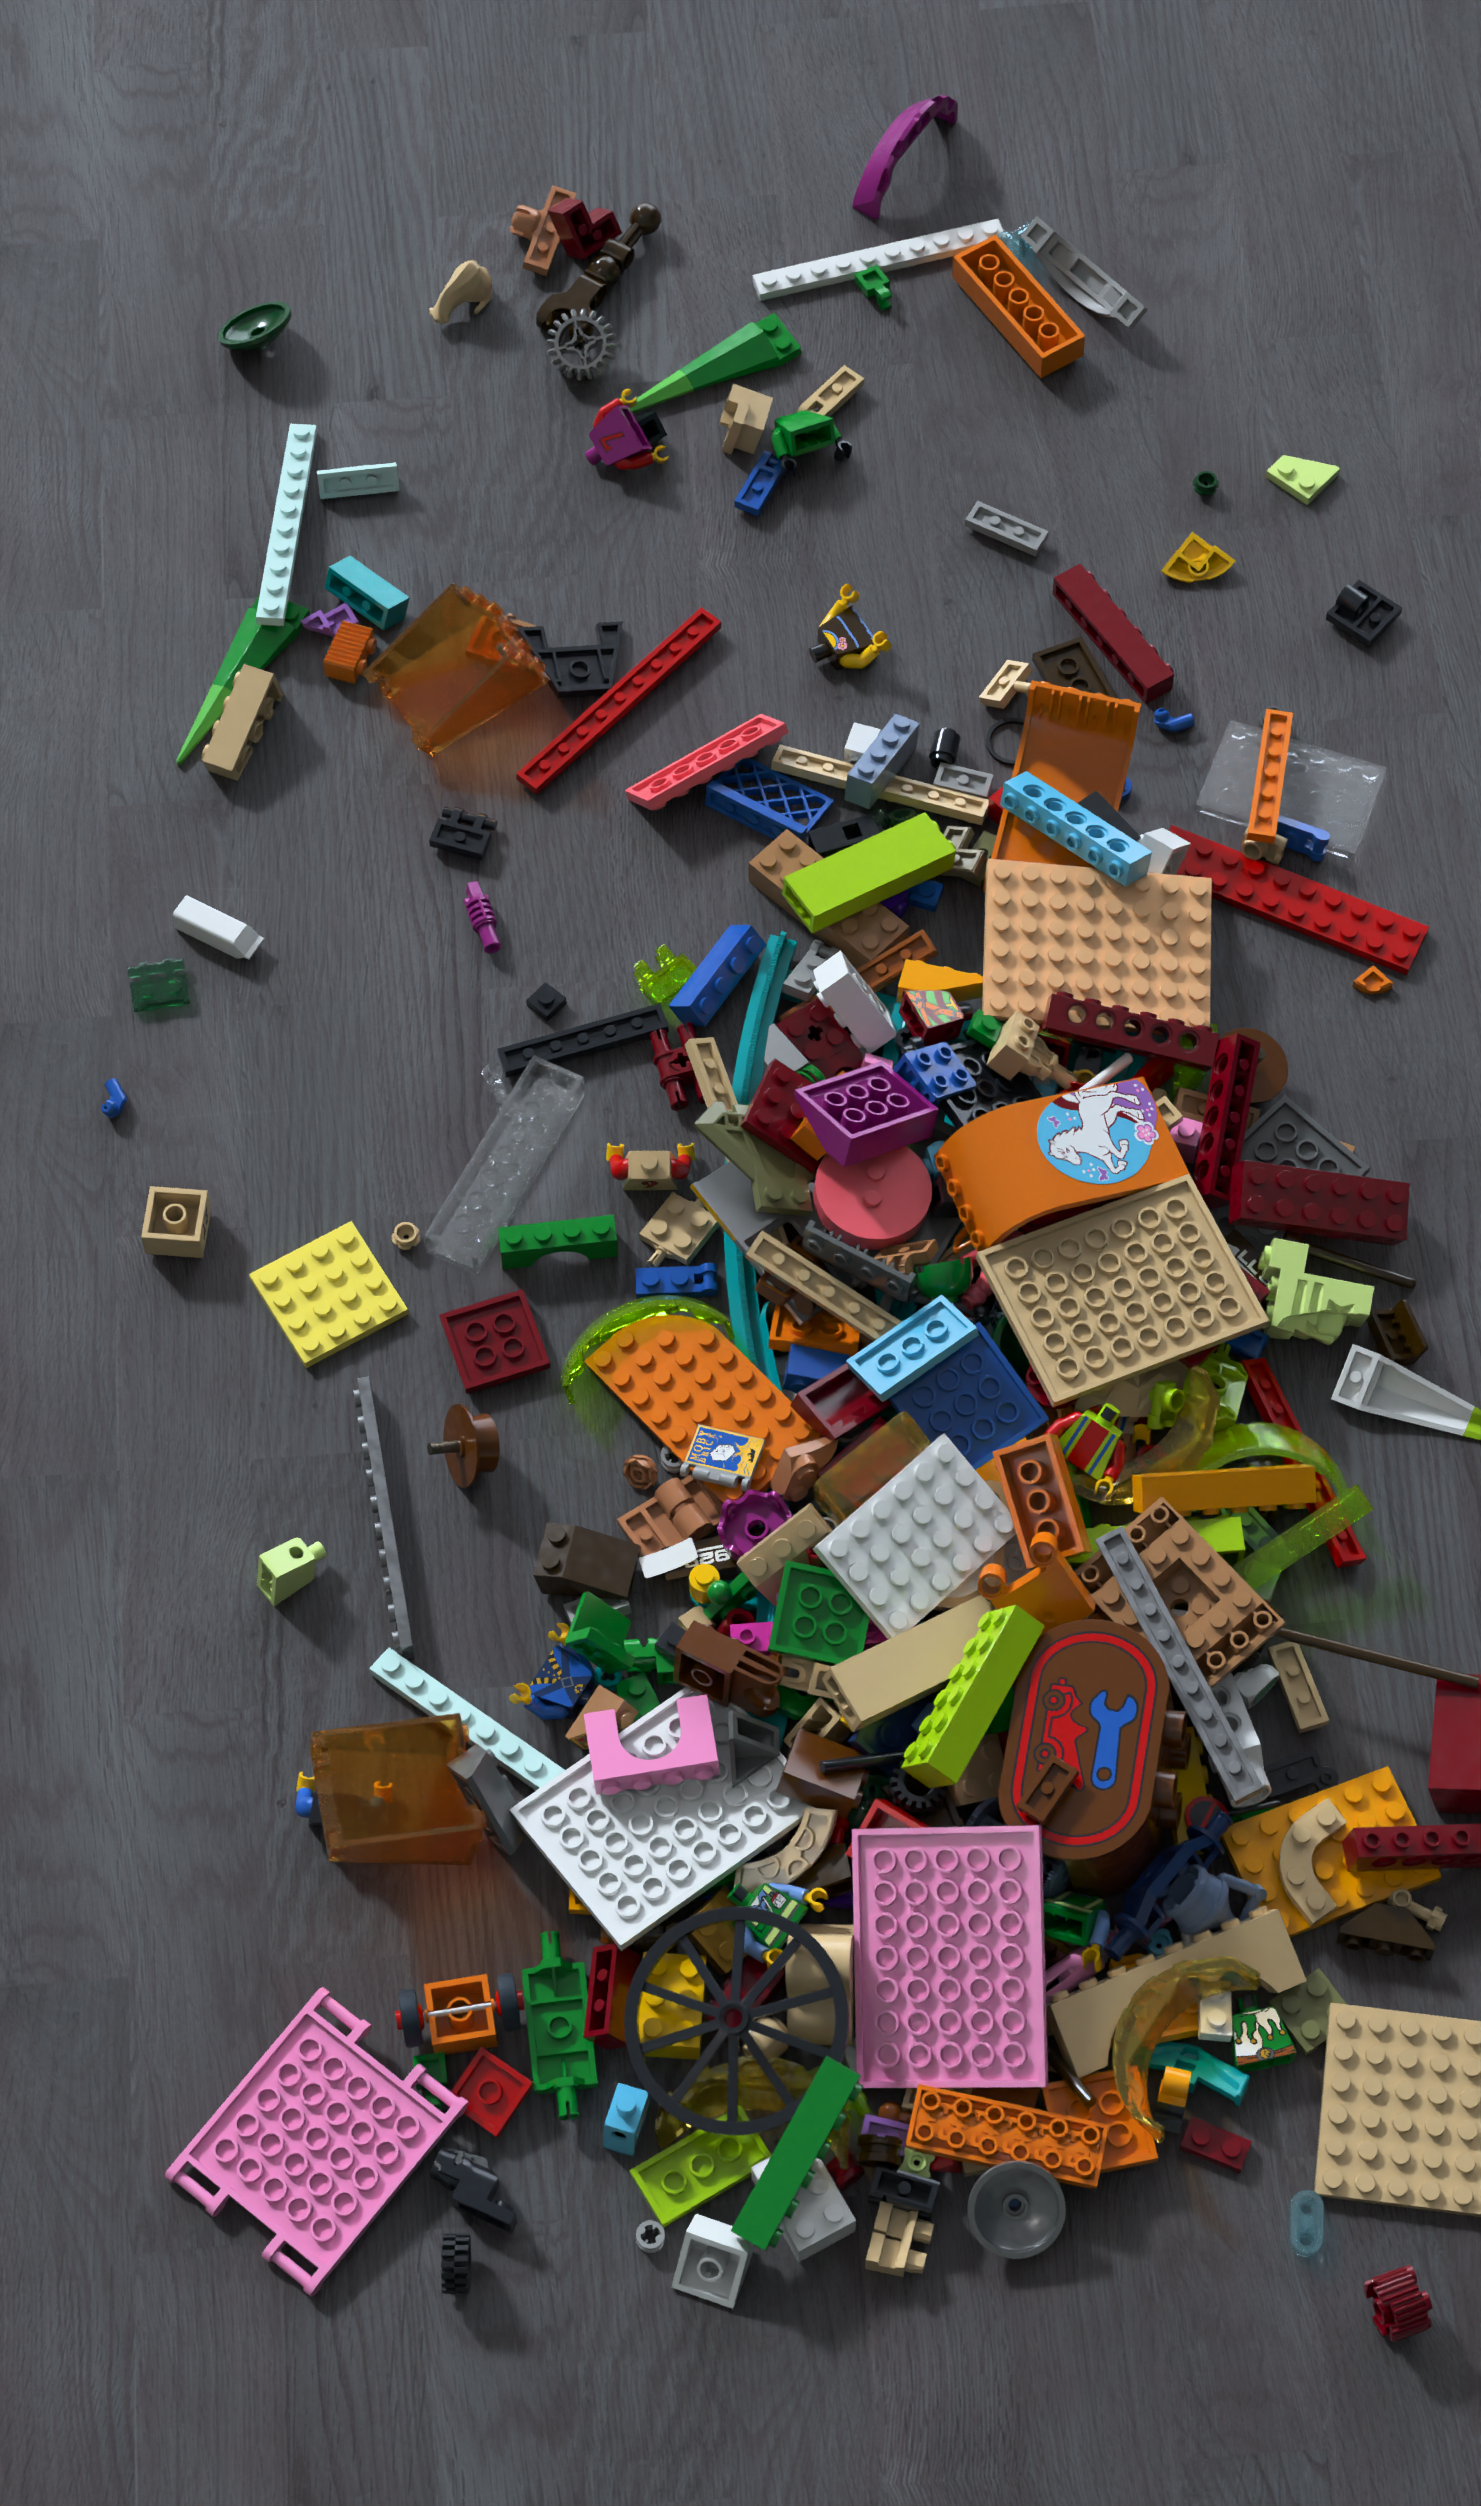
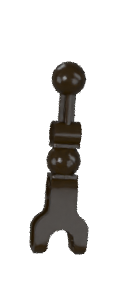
M642 202L633 207L629 216L631 225L619 241L613 238L608 239L603 249L600 250V256L591 261L589 268L577 278L568 291L553 294L545 300L536 314V326L549 331V329L555 326L553 323L555 320L560 323L565 322L561 316L563 313L568 316V319H571L572 309L576 310L577 316H581V309L585 308L587 317H589L591 311H595L604 300L605 295L609 292L608 287H612L617 283L620 274L622 275L624 270L631 265L635 255L633 246L640 237L652 234L659 229L662 221L659 209L654 204ZM582 323L581 327L584 334L591 336L593 326ZM573 326L569 328L570 340L574 336ZM578 333L580 339L579 344L576 346L581 347L585 341L580 336V333Z

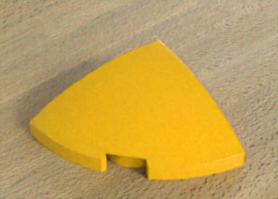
M1192 532L1161 570V573L1181 582L1192 583L1193 581L1206 579L1209 581L1225 573L1233 566L1236 560L1214 545L1212 547Z

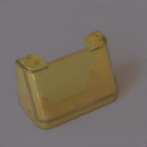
M907 1411L899 1413L816 1481L813 1487L815 1502L839 1526L932 1444Z

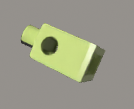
M296 1537L259 1555L257 1586L273 1606H276L314 1579L316 1562L327 1556L323 1545L316 1541L307 1547L301 1538Z

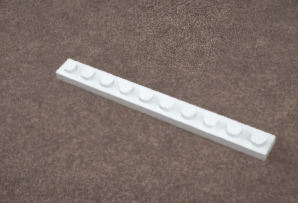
M994 219L754 274L753 284L759 300L762 301L853 280L856 273L878 265L883 272L953 257L995 234L1006 244V236L999 219Z

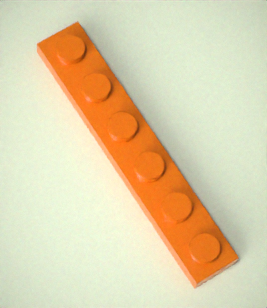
M1266 709L1247 840L1275 843L1293 719L1292 712Z

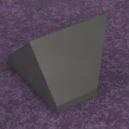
M731 1710L728 1712L732 1788H734L774 1758L780 1756L778 1727Z

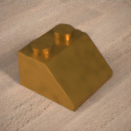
M724 1885L690 1917L708 1910L737 1907L727 1899L731 1890ZM732 1921L713 1924L687 1936L703 1956H707V1961L719 1975L726 1974L732 1969L735 1927L732 1925Z

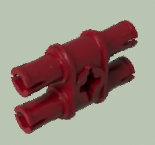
M690 1022L686 1023L687 1033L684 1023L677 1027V1033L682 1044L681 1048L671 1050L666 1030L659 1029L660 1040L656 1030L649 1035L655 1052L653 1063L658 1069L659 1083L666 1090L670 1107L674 1111L679 1110L678 1100L681 1110L688 1106L689 1103L686 1099L683 1085L694 1083L699 1103L706 1104L685 1048V1043L689 1039L697 1038L695 1026Z

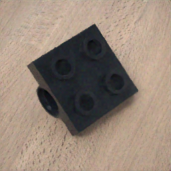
M1358 580L1353 586L1348 584L1343 588L1336 600V604L1327 612L1326 620L1367 647H1370L1401 615L1402 607L1361 580Z

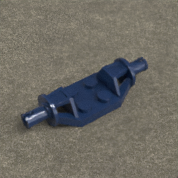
M1219 1810L1205 1828L1198 1825H1190L1186 1830L1189 1840L1158 1852L1122 1896L1121 1912H1118L1114 1917V1923L1120 1931L1104 1948V1951L1110 1958L1119 1962L1134 1943L1147 1947L1152 1942L1151 1935L1166 1919V1916L1155 1900L1161 1899L1170 1890L1171 1886L1168 1883L1174 1876H1180L1188 1866L1199 1864L1207 1869L1214 1859H1220L1223 1856L1224 1848L1219 1839L1233 1825V1820L1229 1815ZM1200 1850L1204 1855L1200 1858L1196 1851Z

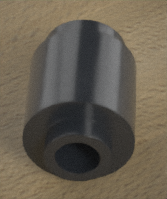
M942 728L934 732L929 754L930 763L934 768L938 769L940 762L955 764L961 740L955 730Z

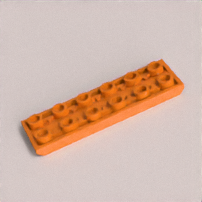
M918 2084L905 2147L915 2152L990 2168L1007 2161H1027L1047 2170L1057 2182L1092 2189L1097 2188L1109 2124Z

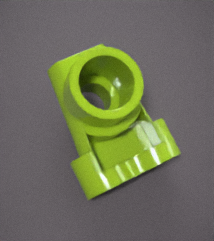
M1163 1380L1155 1382V1386L1149 1392V1400L1152 1402L1151 1411L1148 1413L1147 1427L1157 1430L1163 1429V1427H1175L1177 1412L1183 1408L1185 1403V1393L1183 1390L1176 1388V1382Z

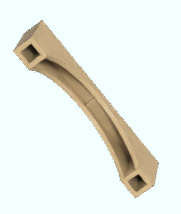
M1266 1906L1256 1908L1248 1912L1250 1918L1240 1922L1238 1918L1230 1919L1221 1923L1222 1929L1212 1934L1210 1929L1199 1932L1192 1936L1193 1942L1185 1945L1181 1941L1163 1948L1165 1953L1154 1957L1153 1953L1136 1959V1966L1128 1969L1124 1965L1107 1971L1108 1977L1097 1981L1096 1977L1080 1982L1078 1984L1079 1989L1074 1992L1068 1993L1067 1989L1050 1995L1051 2001L1046 2003V2017L1064 2062L1078 2078L1108 2066L1109 2049L1115 2028L1131 2001L1145 1987L1159 1977L1183 1967L1200 1964L1226 1967L1250 1977L1269 1993H1280L1306 1982L1307 1980L1279 1909L1267 1910Z

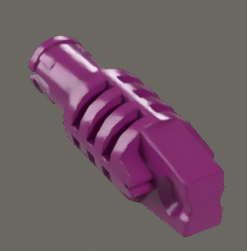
M478 881L467 883V898H464V904L473 930L480 935L484 952L488 954L495 953L501 949V943L495 930L497 920L487 894L483 895Z

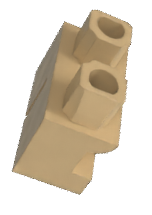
M881 2201L866 2256L865 2269L904 2277L905 2271L923 2274L927 2254L911 2250L913 2240L930 2244L934 2224L919 2219L918 2212L916 2211L907 2212L894 2208L893 2204Z

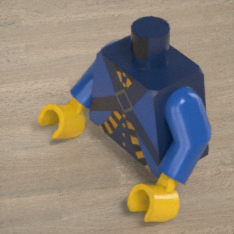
M556 1623L562 1632L560 1637L554 1631H549L548 1633L550 1640L561 1642V1647L558 1645L554 1647L530 1686L525 1683L514 1685V1688L520 1691L521 1697L517 1694L509 1695L512 1703L519 1704L523 1702V1706L541 1720H555L565 1717L569 1719L575 1718L580 1708L585 1707L594 1693L592 1691L595 1686L594 1669L589 1660L564 1644L570 1629L565 1623Z

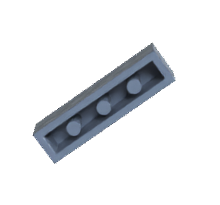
M894 714L847 774L844 800L867 809L871 808L916 750L920 723Z

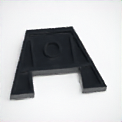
M623 621L596 624L595 631L599 645L548 648L543 626L517 628L516 635L557 698L604 695L612 688Z

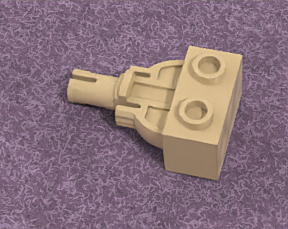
M1016 1011L1002 1025L998 1039L992 1046L987 1066L1009 1081L1020 1071L1026 1075L1037 1076L1043 1081L1049 1077L1065 1090L1070 1088V1083L1073 1081L1077 1082L1078 1076L1059 1064L1058 1056L1050 1051L1045 1042L1038 1036L1040 1026L1031 1018Z

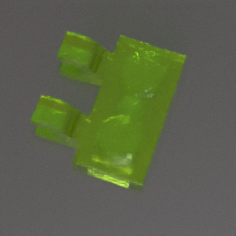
M665 944L655 949V952L658 954L655 956V960L662 966L655 973L642 959L633 965L636 970L633 972V975L641 982L639 990L653 1005L659 1003L663 1005L678 994L697 969L684 953L675 957Z

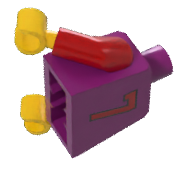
M630 389L623 390L620 399L615 398L599 409L593 423V429L589 433L594 446L585 452L587 460L592 465L603 460L605 465L615 466L619 470H636L653 464V461L661 464L668 460L669 456L665 458L657 456L658 451L666 448L663 445L656 447L653 453L649 452L652 447L629 409L636 405L637 397L630 401L625 399L626 396L631 394Z

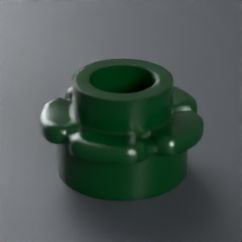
M1210 471L1198 473L1193 480L1194 490L1200 495H1213L1217 491L1216 488L1219 487L1216 475Z

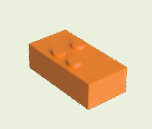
M1048 1433L993 1451L992 1453L1026 1568L1030 1570L1037 1568L1030 1561L1029 1549L1032 1538L1040 1532H1049L1057 1538L1058 1549L1066 1560L1092 1553L1093 1551L1058 1435ZM1046 1545L1036 1547L1040 1554L1046 1555L1052 1552Z

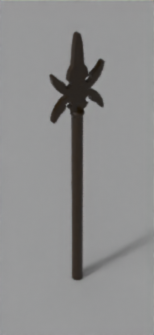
M1263 1599L1268 1605L1272 1602L1271 1599ZM1178 1604L1176 1609L1188 1611L1189 1606ZM1283 1627L1272 1636L1273 1638L1473 1689L1478 1688L1480 1677ZM1256 1650L1251 1656L1258 1659L1260 1653Z

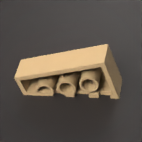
M243 664L241 671L236 673L231 695L227 696L223 703L222 716L213 726V737L210 744H207L202 752V762L209 772L236 781L240 778L253 754L252 743L259 742L263 735V722L265 719L270 721L275 713V710L272 709L275 700L281 702L284 696L274 673Z

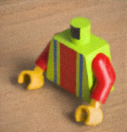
M1109 1403L1104 1404L1098 1415L1089 1409L1083 1414L1075 1411L1057 1419L1043 1434L1058 1435L1064 1458L1098 1480L1095 1485V1494H1097L1099 1487H1107L1109 1491L1106 1499L1112 1496V1483H1116L1125 1465V1443L1121 1440L1123 1432L1113 1425L1121 1412Z

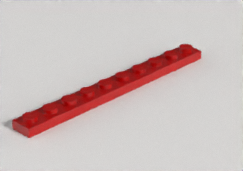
M702 607L697 610L516 773V779L537 795L717 633L722 628L721 621Z

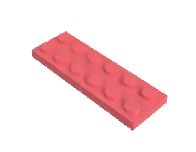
M759 714L624 791L628 800L649 810L661 809L666 806L667 801L674 797L686 795L689 793L690 788L695 785L709 782L712 780L713 775L720 771L730 770L735 767L736 762L743 758L755 756L759 752L758 750L766 745L770 746L778 743L781 737L788 734L789 731L784 722Z

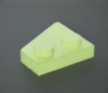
M1283 455L1267 470L1266 478L1308 505L1339 475L1340 468L1334 465Z

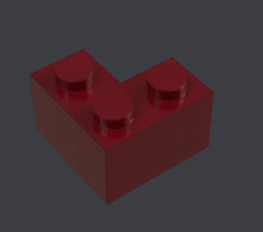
M566 198L547 210L565 252L570 257L584 259L603 247L608 239H615L622 234L613 210L597 207L588 213L582 200Z

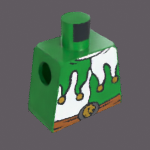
M1254 1994L1238 1998L1240 2014L1232 2016V2038L1230 2041L1233 2067L1243 2073L1293 2063L1296 2050L1275 2007L1259 2009Z

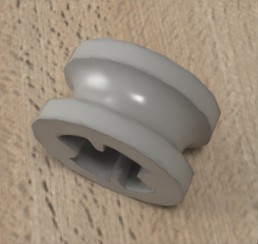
M664 1446L660 1453L663 1469L669 1473H679L683 1463L679 1459L678 1462L672 1463L670 1459L672 1452Z
M644 2221L637 2228L636 2241L638 2247L643 2252L655 2253L664 2246L665 2232L662 2225L657 2221ZM652 2229L653 2234L657 2231L659 2235L655 2237V2243L648 2244V2239L645 2242L642 2240L646 2236L645 2231Z

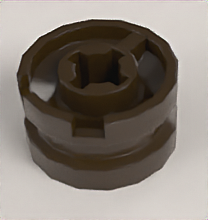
M877 2134L858 2135V2146L861 2148L860 2152L857 2153L856 2163L871 2168H876L877 2164L895 2169L900 2168L901 2157L898 2154L899 2150H902L903 2140L889 2135H885V2137L877 2136Z

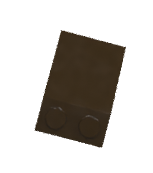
M547 1523L533 1576L542 1594L582 1597L584 1592L589 1591L598 1598L629 1600L641 1546L577 1525Z

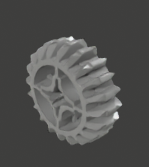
M585 308L581 309V316H577L576 310L572 309L571 319H568V316L563 313L561 316L565 322L562 325L557 320L553 322L559 328L558 331L549 329L548 333L554 336L555 340H546L547 345L554 346V348L547 351V354L549 356L557 355L552 359L551 363L553 365L562 363L558 368L560 373H563L568 368V378H572L574 372H577V379L581 381L583 372H586V376L590 380L593 378L591 371L594 369L599 376L602 375V371L599 369L601 364L607 369L610 367L605 361L606 357L614 360L615 355L608 351L609 349H617L616 344L609 343L610 340L616 338V334H607L612 329V325L609 323L602 326L606 320L604 316H600L596 321V311L592 310L589 317H587ZM581 324L594 326L600 331L601 335L596 337L594 335H585ZM573 326V339L566 342L565 345H561L563 335ZM578 333H580V336L583 338L585 342L587 340L589 341L588 344L584 346L585 357L583 352L580 351L579 347L575 349V345L579 344L580 339ZM603 343L600 355L590 363V351L598 346V344ZM567 352L579 354L583 365L571 364L562 354Z

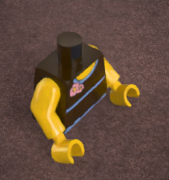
M845 584L841 587L840 595L842 600H837L818 628V644L809 648L810 656L815 663L828 658L833 667L838 670L843 668L863 669L870 662L877 659L880 650L887 652L892 647L891 642L887 640L888 635L879 631L873 636L855 608L848 606L849 603H855L860 598L859 592L856 590L848 596L853 588L850 584Z

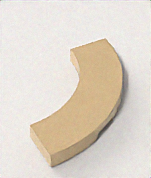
M805 1807L801 1824L790 1843L776 1855L761 1861L744 1863L737 1868L734 1887L739 1883L752 1893L764 1883L788 1885L801 1877L815 1864L827 1847L836 1824L838 1810Z

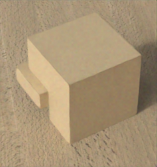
M733 384L719 422L720 425L728 427L722 452L732 454L733 449L736 448L754 455L773 401L772 397Z

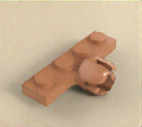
M552 185L542 210L538 211L525 205L517 206L515 211L518 212L513 214L510 232L513 235L531 241L522 268L547 276L560 242V238L547 210L566 198L575 199L577 193Z

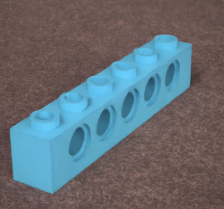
M1027 771L1004 782L1000 806L1125 887L1147 875L1152 851Z

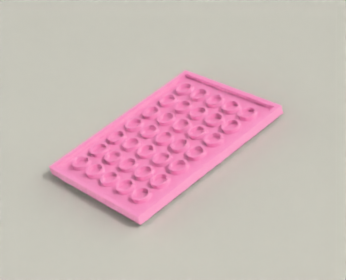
M1042 1825L852 1829L856 2071L861 2075L859 2083L864 2085L863 2088H917L918 2084L935 2088L1048 2087Z

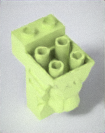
M1274 1238L1269 1246L1265 1245L1258 1263V1269L1263 1270L1261 1279L1270 1280L1267 1283L1270 1293L1265 1299L1269 1300V1305L1267 1304L1264 1311L1269 1322L1266 1327H1263L1264 1334L1276 1339H1290L1291 1336L1304 1340L1311 1338L1323 1344L1331 1345L1341 1335L1344 1326L1361 1327L1370 1315L1374 1286L1304 1273L1309 1244Z

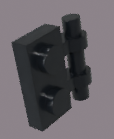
M444 807L442 817L448 818L449 821L438 818L429 839L430 847L483 860L491 840V832L485 831V829L495 831L498 821L488 818L486 814L478 813V815L465 812L460 807H455L454 809ZM461 823L473 825V827L462 825Z

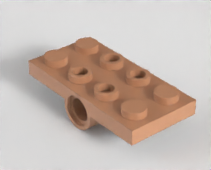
M691 1474L683 1480L672 1478L663 1483L656 1490L653 1498L618 1518L617 1525L630 1542L641 1546L640 1557L661 1551L663 1547L676 1545L690 1537L693 1541H698L718 1528L723 1503L700 1480L693 1479Z

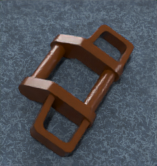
M797 1235L791 1243L786 1244L788 1248L829 1274L822 1260L802 1250V1236ZM765 1270L755 1286L757 1293L778 1306H784L793 1298L797 1310L804 1315L811 1314L816 1308V1303ZM767 1280L785 1291V1293L768 1284Z

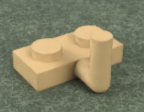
M1007 660L979 696L982 705L1004 709L1016 692L1025 693L1028 698L1031 683H1027L1025 680L1032 672L1029 663Z

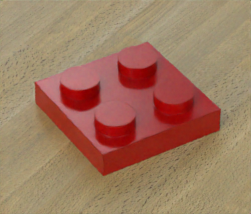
M481 2046L451 2092L458 2098L462 2096L470 2102L463 2114L499 2138L535 2083Z

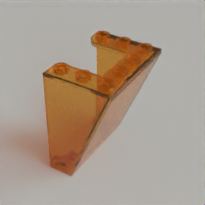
M453 582L363 672L369 683L372 684L375 681L380 685L382 689L380 692L392 700L413 729L411 740L417 749L432 756L550 680L544 671L546 669L545 664L530 653L532 647L523 638L518 637L516 634L518 631L517 627L510 620L503 617L504 610L493 600L489 602L480 593L476 595L469 587H461Z
M460 1713L311 1732L309 1751L329 1862L472 1865L475 1853L479 1852L478 1841H482V1829L486 1828L484 1810H478L476 1804L466 1806L465 1798L446 1766L447 1763L466 1751L465 1742H469L468 1726L466 1723L462 1724Z

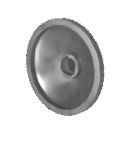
M1014 2160L997 2164L980 2176L971 2190L967 2212L975 2237L986 2249L1001 2257L1021 2259L1039 2254L1056 2240L1065 2221L1066 2204L1061 2187L1047 2170L1031 2162ZM1012 2199H1018L1020 2204L1016 2208H1011L1008 2206L1009 2202Z

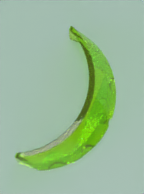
M678 1295L643 1297L607 1311L593 1321L579 1335L566 1356L560 1381L569 1404L575 1403L570 1386L572 1380L584 1371V1354L586 1350L594 1344L611 1338L625 1326L649 1317L687 1311L696 1319L709 1324H720L730 1341L735 1339L729 1319L712 1305L694 1298Z
M1253 1422L1249 1425H1244L1240 1423L1219 1429L1206 1436L1204 1443L1197 1442L1192 1446L1173 1471L1216 1470L1231 1461L1248 1456H1283L1315 1466V1472L1327 1477L1337 1487L1339 1504H1346L1352 1501L1344 1475L1333 1458L1309 1437L1294 1429L1278 1424Z

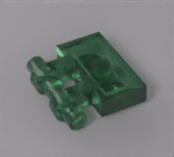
M172 957L164 958L163 962L147 964V961L139 962L137 966L127 967L129 978L139 976L141 978V981L130 983L134 1012L190 1004L186 974L175 976L174 971L185 969L183 958L172 960ZM166 973L164 978L150 980L149 975Z

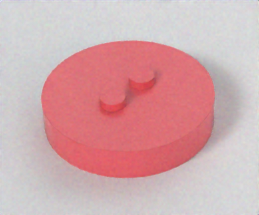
M907 1146L843 1167L831 1155L826 1154L818 1167L813 1187L814 1208L824 1227L829 1232L834 1231L836 1238L841 1235L842 1242L853 1247L859 1244L861 1249L867 1248L868 1250H881V1248L899 1245L913 1237L926 1219L932 1198V1183L928 1170L918 1155Z

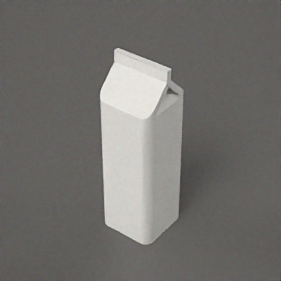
M189 896L184 897L172 915L174 928L237 959L246 958L250 960L264 941V938L259 936L249 925Z

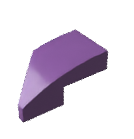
M346 603L326 614H323L320 609L301 620L304 628L331 637H335L342 620L360 625Z

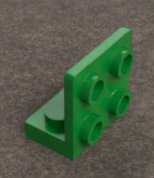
M584 1592L564 1644L608 1674L631 1669L635 1661V1657L626 1652V1649L623 1647L631 1621L591 1592Z

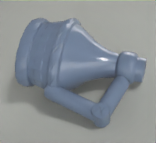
M1194 1864L1188 1866L1180 1876H1175L1170 1882L1171 1888L1161 1900V1910L1166 1917L1174 1919L1178 1924L1179 1930L1185 1935H1195L1208 1929L1216 1932L1222 1929L1221 1923L1236 1918L1229 1906V1888L1250 1895L1240 1918H1238L1239 1922L1250 1918L1248 1912L1259 1907L1261 1901L1267 1897V1891L1260 1884H1254L1227 1873H1221L1218 1876L1211 1875L1202 1865Z

